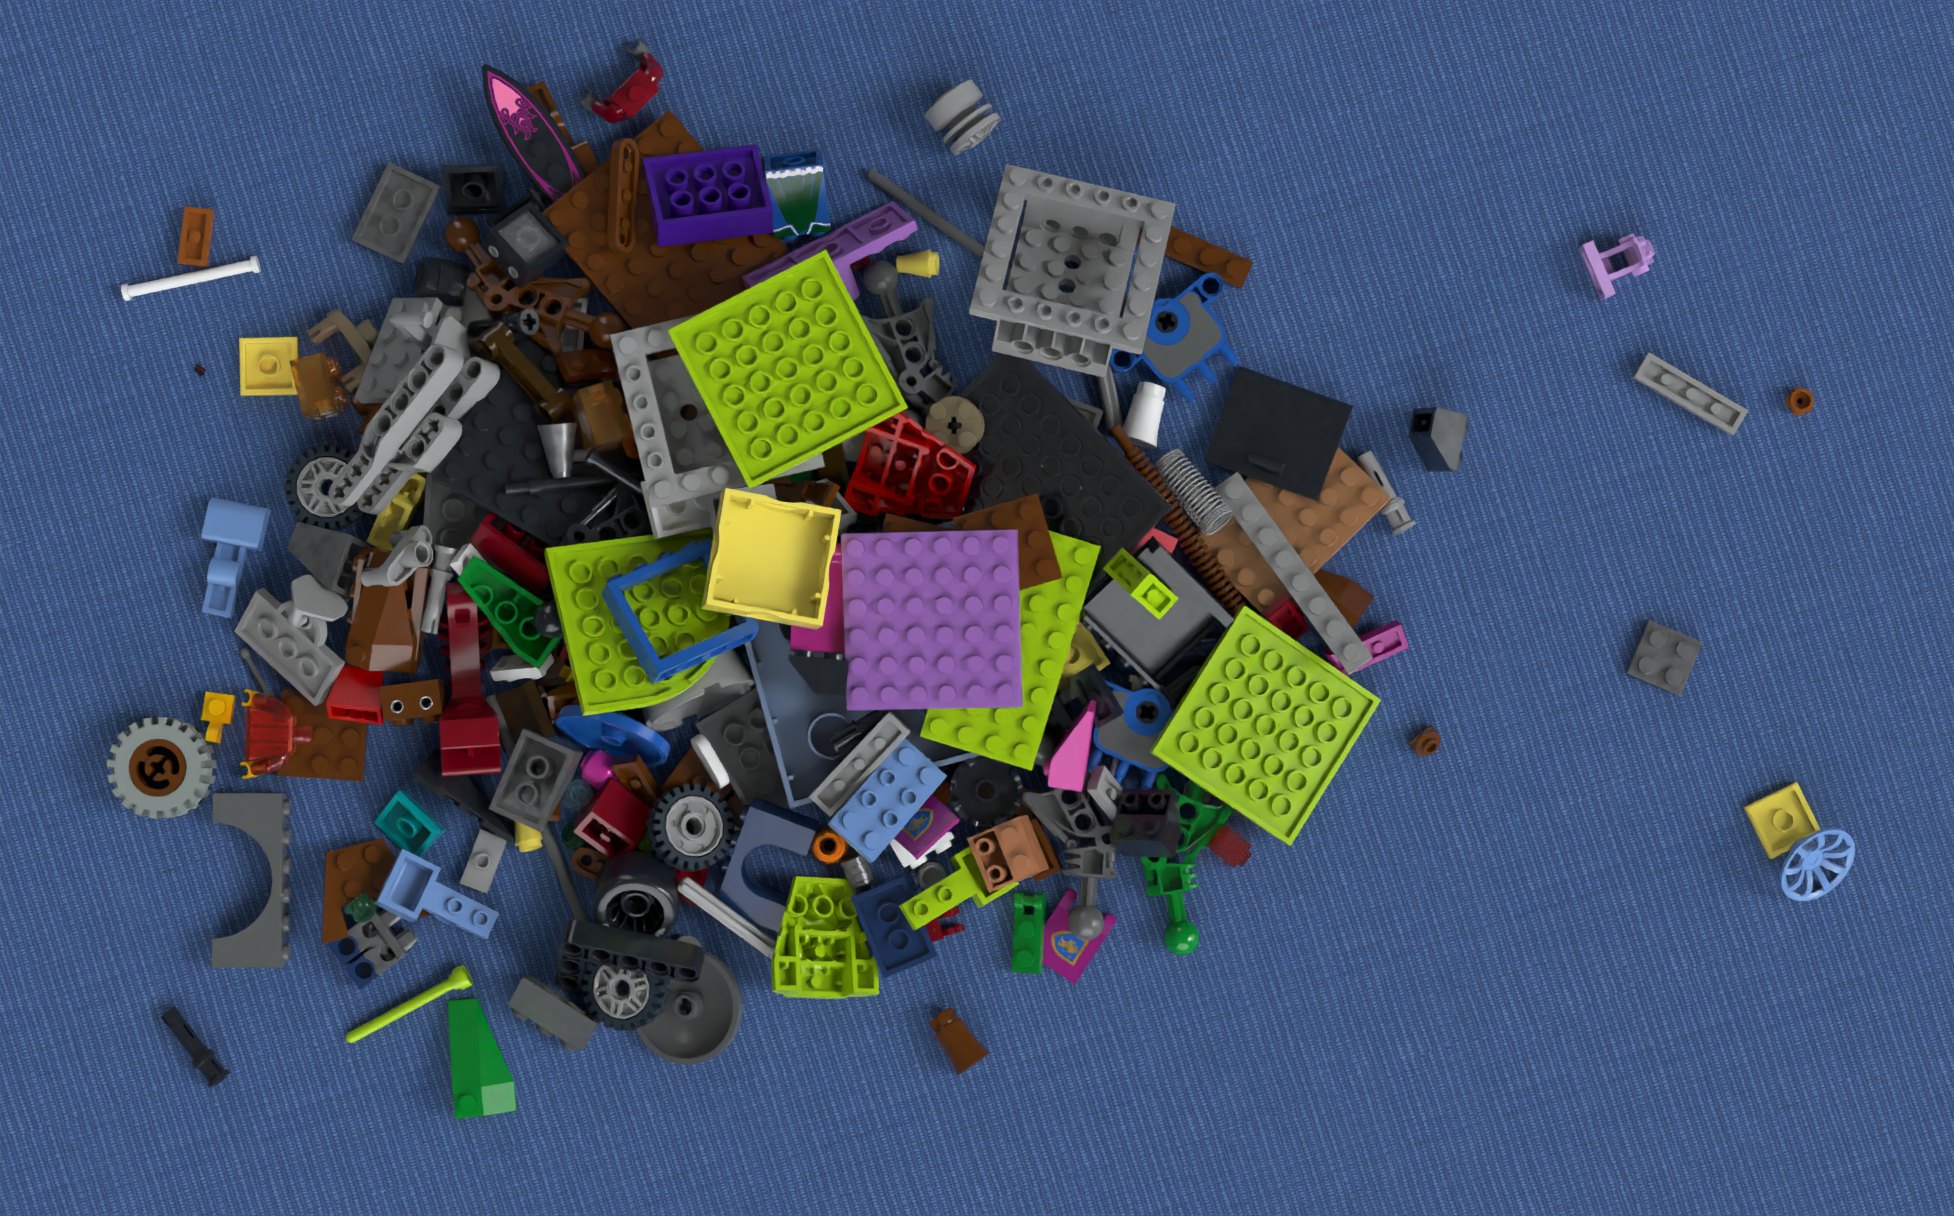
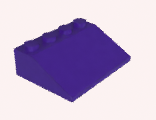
M756 144L643 158L652 222L658 247L772 233L773 207Z

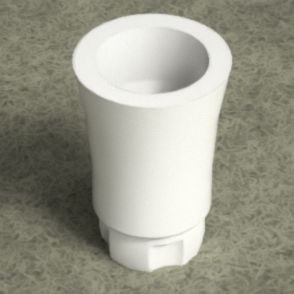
M1139 382L1137 393L1133 396L1131 407L1122 427L1133 445L1149 449L1157 448L1158 429L1166 388L1151 382Z

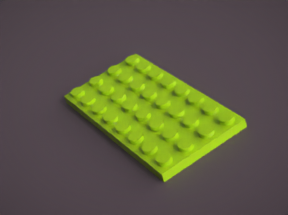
M1049 531L1063 578L1020 591L1023 707L927 709L920 737L1032 771L1101 546Z

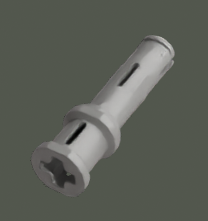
M1370 450L1359 456L1357 460L1363 471L1391 498L1381 509V513L1387 516L1394 529L1393 535L1396 536L1416 525V521L1411 520L1403 506L1405 501L1401 497L1397 498L1373 452Z
M440 545L434 546L436 550L433 567L428 571L429 576L432 578L419 631L433 634L438 633V625L446 595V583L452 581V578L454 579L455 576L450 563L459 552L458 549Z

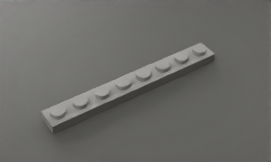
M1236 472L1215 487L1214 490L1217 492V495H1220V499L1224 500L1223 503H1227V506L1233 510V517L1347 673L1350 675L1373 658L1371 653L1239 473Z

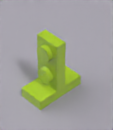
M1123 547L1103 568L1158 620L1179 599Z

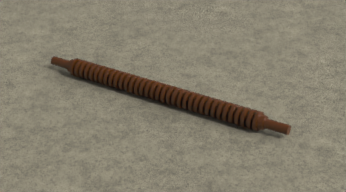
M1117 424L1109 431L1125 453L1123 456L1174 507L1162 519L1163 522L1170 521L1166 525L1167 528L1174 527L1171 530V534L1175 535L1178 533L1175 538L1178 541L1183 540L1179 543L1180 547L1187 546L1183 550L1184 553L1191 552L1187 556L1188 559L1192 560L1195 558L1192 565L1194 567L1199 565L1196 568L1198 573L1204 571L1200 574V577L1202 579L1208 577L1204 583L1206 585L1212 583L1208 589L1210 592L1216 590L1212 595L1215 598L1219 597L1217 600L1220 603L1225 602L1223 606L1234 617L1239 607L1246 605V602L1244 600L1240 601L1242 599L1240 594L1234 596L1238 590L1236 588L1231 589L1234 586L1232 582L1226 583L1230 578L1228 575L1222 577L1226 573L1224 569L1217 571L1221 568V565L1219 563L1213 565L1217 559L1215 557L1209 559L1213 553L1211 550L1205 552L1209 548L1207 544L1200 546L1204 543L1203 538L1196 540L1200 534L1199 532L1192 534L1196 530L1194 525L1188 528L1192 522L1190 519L1184 521L1188 516L1186 513L1180 515L1183 511L1181 506L1175 508L1179 505L1177 500L1171 502L1175 496L1173 494L1167 496L1171 491L1169 488L1163 490L1166 486L1164 481L1160 484L1158 483L1162 480V477L1160 475L1154 477L1158 471L1156 469L1150 471L1154 465L1152 463L1146 465L1150 460L1148 456L1143 459L1141 458L1146 454L1144 450L1140 451L1137 446L1134 447L1121 426Z

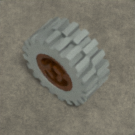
M150 717L143 719L142 722L131 724L128 726L130 729L127 732L122 731L117 737L120 741L118 744H112L109 751L114 754L112 759H107V767L112 769V775H107L109 783H114L116 789L112 790L115 797L123 799L121 804L127 809L132 808L135 810L134 813L140 816H149V818L155 819L173 818L187 814L190 809H196L201 804L199 801L202 798H207L210 793L208 787L210 784H214L216 776L212 775V769L217 768L216 760L211 758V753H214L212 745L206 744V736L203 732L196 731V726L191 723H185L177 718ZM163 746L174 752L179 761V773H176V763L173 759H167L168 755H152V750ZM167 759L163 765V768L166 770L165 773L156 774L158 771L156 763H163ZM142 763H145L144 769L147 776L155 775L152 779L155 781L169 780V786L157 789L149 785L142 774Z

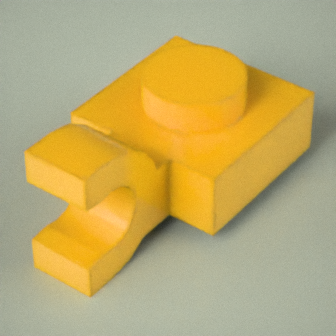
M213 692L205 693L201 720L210 722L205 741L221 744L223 724L232 725L236 696Z

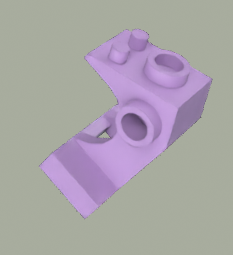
M1633 233L1619 239V246L1602 253H1598L1594 241L1583 244L1578 248L1601 301L1616 293L1611 281L1631 272L1636 277L1650 270L1648 265L1654 263L1652 256L1655 255V251L1649 240H1645L1643 236L1635 237ZM1623 251L1629 267L1614 272L1608 257Z

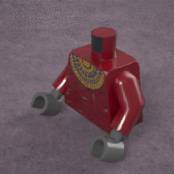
M638 38L635 39L638 42L637 47L632 50L628 46L627 51L636 60L640 61V64L603 101L599 100L590 88L585 89L588 94L587 97L583 99L577 97V100L586 111H593L608 123L613 124L618 121L624 122L631 119L660 90L661 84L659 81L664 75L663 68L650 54L649 47Z

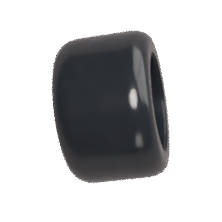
M631 851L614 856L601 867L595 879L592 898V914L595 923L665 938L674 928L679 916L681 893L677 890L680 882L677 873L672 867L665 865L663 859H657L655 854Z

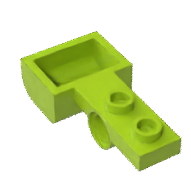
M969 846L949 858L956 872L925 889L923 892L899 905L911 928L915 931L969 897H972L977 907L980 908L1019 885V883L1016 882L988 892Z

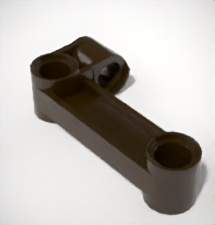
M496 321L469 344V348L479 358L493 363L497 360L536 403L534 408L537 415L545 423L553 424L573 407L571 397L561 387H552L513 343L514 335L511 330L501 321Z

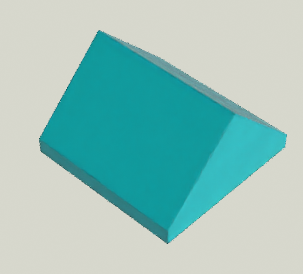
M399 790L374 821L399 848L418 857H421L446 831L406 790Z

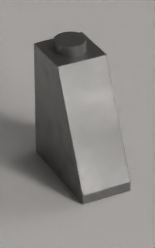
M297 522L291 535L288 550L327 589L348 598L351 585L356 576V573L352 572L354 558L360 555L367 543L349 534Z

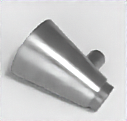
M577 423L538 426L553 478L570 477L572 462L584 461L588 454L587 449L574 450Z

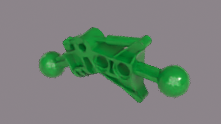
M1164 774L1156 776L1155 789L1175 790L1171 787ZM1191 781L1185 796L1177 792L1179 810L1184 803H1191L1196 808V815L1190 820L1183 819L1180 815L1181 831L1184 833L1185 840L1182 845L1177 846L1176 853L1186 851L1194 843H1196L1195 847L1184 857V863H1166V857H1160L1157 862L1150 861L1149 857H1141L1145 880H1148L1149 885L1146 893L1149 896H1166L1170 923L1166 926L1163 933L1164 944L1171 953L1181 956L1192 953L1200 942L1198 928L1191 921L1187 920L1182 893L1200 886V884L1192 883V878L1199 875L1191 874L1190 868L1197 866V864H1194L1195 856L1202 848L1205 849L1234 812V809L1227 804L1211 806L1201 803L1206 790ZM1157 877H1158V883H1159L1158 885H1156V883H1155V878H1157Z

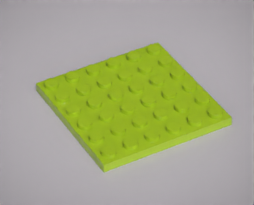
M827 250L667 330L749 490L908 408Z
M1241 605L1233 617L1235 621L1225 629L1149 752L1284 844L1291 846L1381 699L1248 607Z

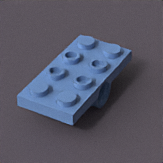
M905 738L854 791L852 796L827 824L869 863H873L947 776Z

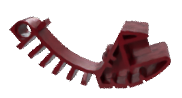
M460 582L446 583L448 614L441 615L438 625L446 629H438V638L449 642V645H441V653L450 656V662H445V670L451 671L452 680H449V687H452V696L447 707L439 717L442 776L501 773L498 714L487 703L481 692V685H484V679L480 676V670L486 668L485 660H480L479 654L488 651L487 643H479V640L489 636V626L482 625L490 622V620L484 613H477V604Z

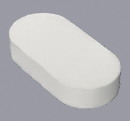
M698 734L691 738V744L713 783L719 789L729 784V776L707 738L703 734Z

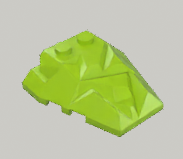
M793 877L771 960L773 992L783 994L784 997L844 999L847 997H865L879 994L878 965L875 957L871 958L865 941L868 939L865 932L861 931L858 923L857 913L851 901L853 893L847 879Z

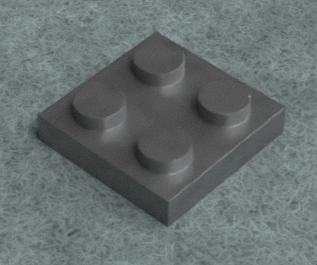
M1648 620L1626 674L1680 696L1703 642Z

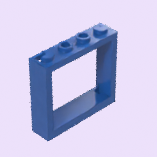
M709 539L700 543L693 541L684 546L680 552L675 554L672 551L667 552L650 565L647 562L636 566L631 573L624 576L620 573L606 581L607 584L601 595L652 685L753 640L760 629L754 618L733 615L738 626L660 660L622 593L627 589L699 558L708 570L712 546Z

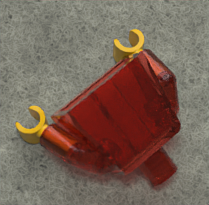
M245 689L244 692L249 693L250 699L247 703L241 702L242 706H246L245 762H241L240 766L248 768L247 775L242 776V779L255 778L258 775L270 774L286 765L290 756L296 753V744H312L313 728L311 726H296V715L291 714L289 706L276 697L262 694L255 690Z

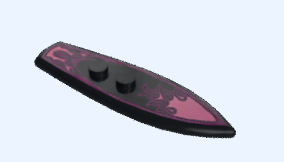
M483 64V88L492 121L512 157L541 195L552 205L585 179L587 175L560 128L536 97L506 73L488 64Z

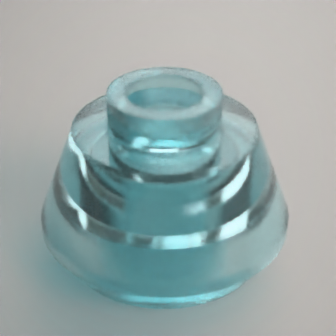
M575 774L562 796V802L569 810L579 813L599 790L582 779L581 774Z

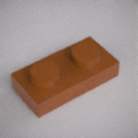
M184 207L178 264L208 268L215 217L213 209Z

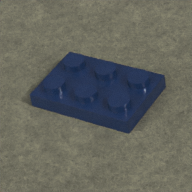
M904 875L851 897L883 978L938 956L926 926L923 925L913 931L899 905L913 898Z

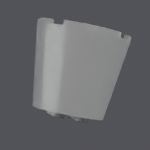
M733 648L718 655L708 671L683 693L667 701L641 707L646 726L655 732H662L683 726L682 720L693 715H697L699 720L745 695L751 690L750 686L754 685L755 681Z

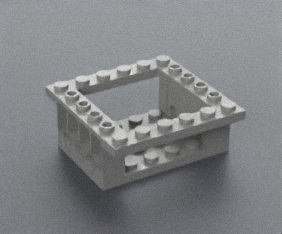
M1006 164L969 310L970 315L997 321L992 351L1104 378L1112 348L1141 355L1176 204ZM1024 200H1027L1016 253L1005 291L1002 288ZM1140 227H1143L1123 318H1120V311ZM1074 261L1079 265V268L1069 269L1064 263ZM1069 285L1074 291L1063 293L1059 286Z
M696 315L610 335L652 508L722 492L725 488L734 489L747 486L680 355L650 362L646 360L645 355L676 348L667 330ZM690 404L697 409V416L694 420L686 421L681 417L680 410L684 405ZM822 453L769 480L825 467Z

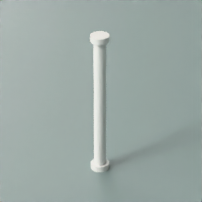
M256 255L251 256L250 260L130 286L128 283L121 284V291L124 300L129 301L134 296L250 271L259 273L261 269Z

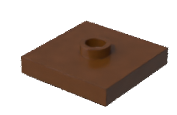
M692 745L659 787L666 792L681 785L700 784L701 787L707 786L711 788L712 793L717 792L720 794L721 797L719 799L721 801L732 789L730 783L720 789L713 783Z

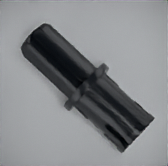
M874 710L857 721L851 720L852 724L830 736L829 740L836 751H840L857 740L863 739L883 716L879 710Z

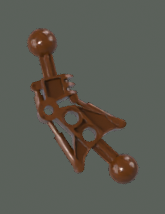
M458 217L452 219L446 225L444 240L447 246L455 252L465 253L476 267L475 274L467 280V286L470 291H476V296L486 308L488 316L496 318L502 317L509 311L520 313L525 309L534 310L539 316L540 330L533 335L526 336L551 351L553 356L556 357L558 353L563 352L560 340L565 325L588 332L595 344L601 348L608 349L613 348L610 335L626 331L625 323L614 313L603 312L594 317L573 309L577 301L592 290L591 282L588 278L568 279L538 276V278L533 279L519 289L481 248L479 244L480 229L470 218ZM531 298L534 300L529 305L520 304L524 299ZM552 308L561 309L559 313L554 315L547 313Z

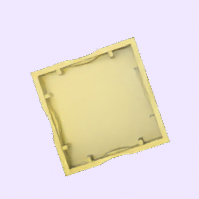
M725 488L720 493L701 609L813 630L822 627L829 590V566L835 552L842 510L802 502H782L766 495Z

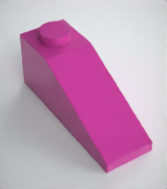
M1090 700L1055 747L1052 759L1046 758L1044 775L1049 776V787L1082 792L1086 778L1096 701Z

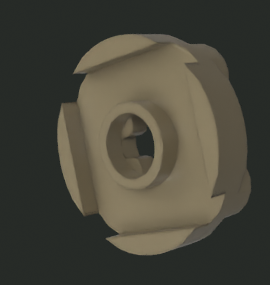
M957 396L946 397L930 407L926 418V430L959 454L972 450L971 448L981 440L984 433L985 424L982 413L966 398ZM954 417H956L957 422L962 423V428H958L956 434H953L952 429L948 428V423L952 422Z

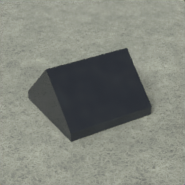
M500 164L442 165L448 215L502 214L505 212V170Z

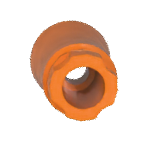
M824 825L817 829L810 847L813 857L825 865L839 863L848 854L850 845L829 825ZM826 840L834 842L835 847L832 851L825 850L824 842Z

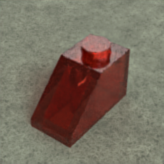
M1223 824L1206 846L1232 868H1235L1237 864L1242 867L1252 855L1248 851L1252 845L1226 824Z

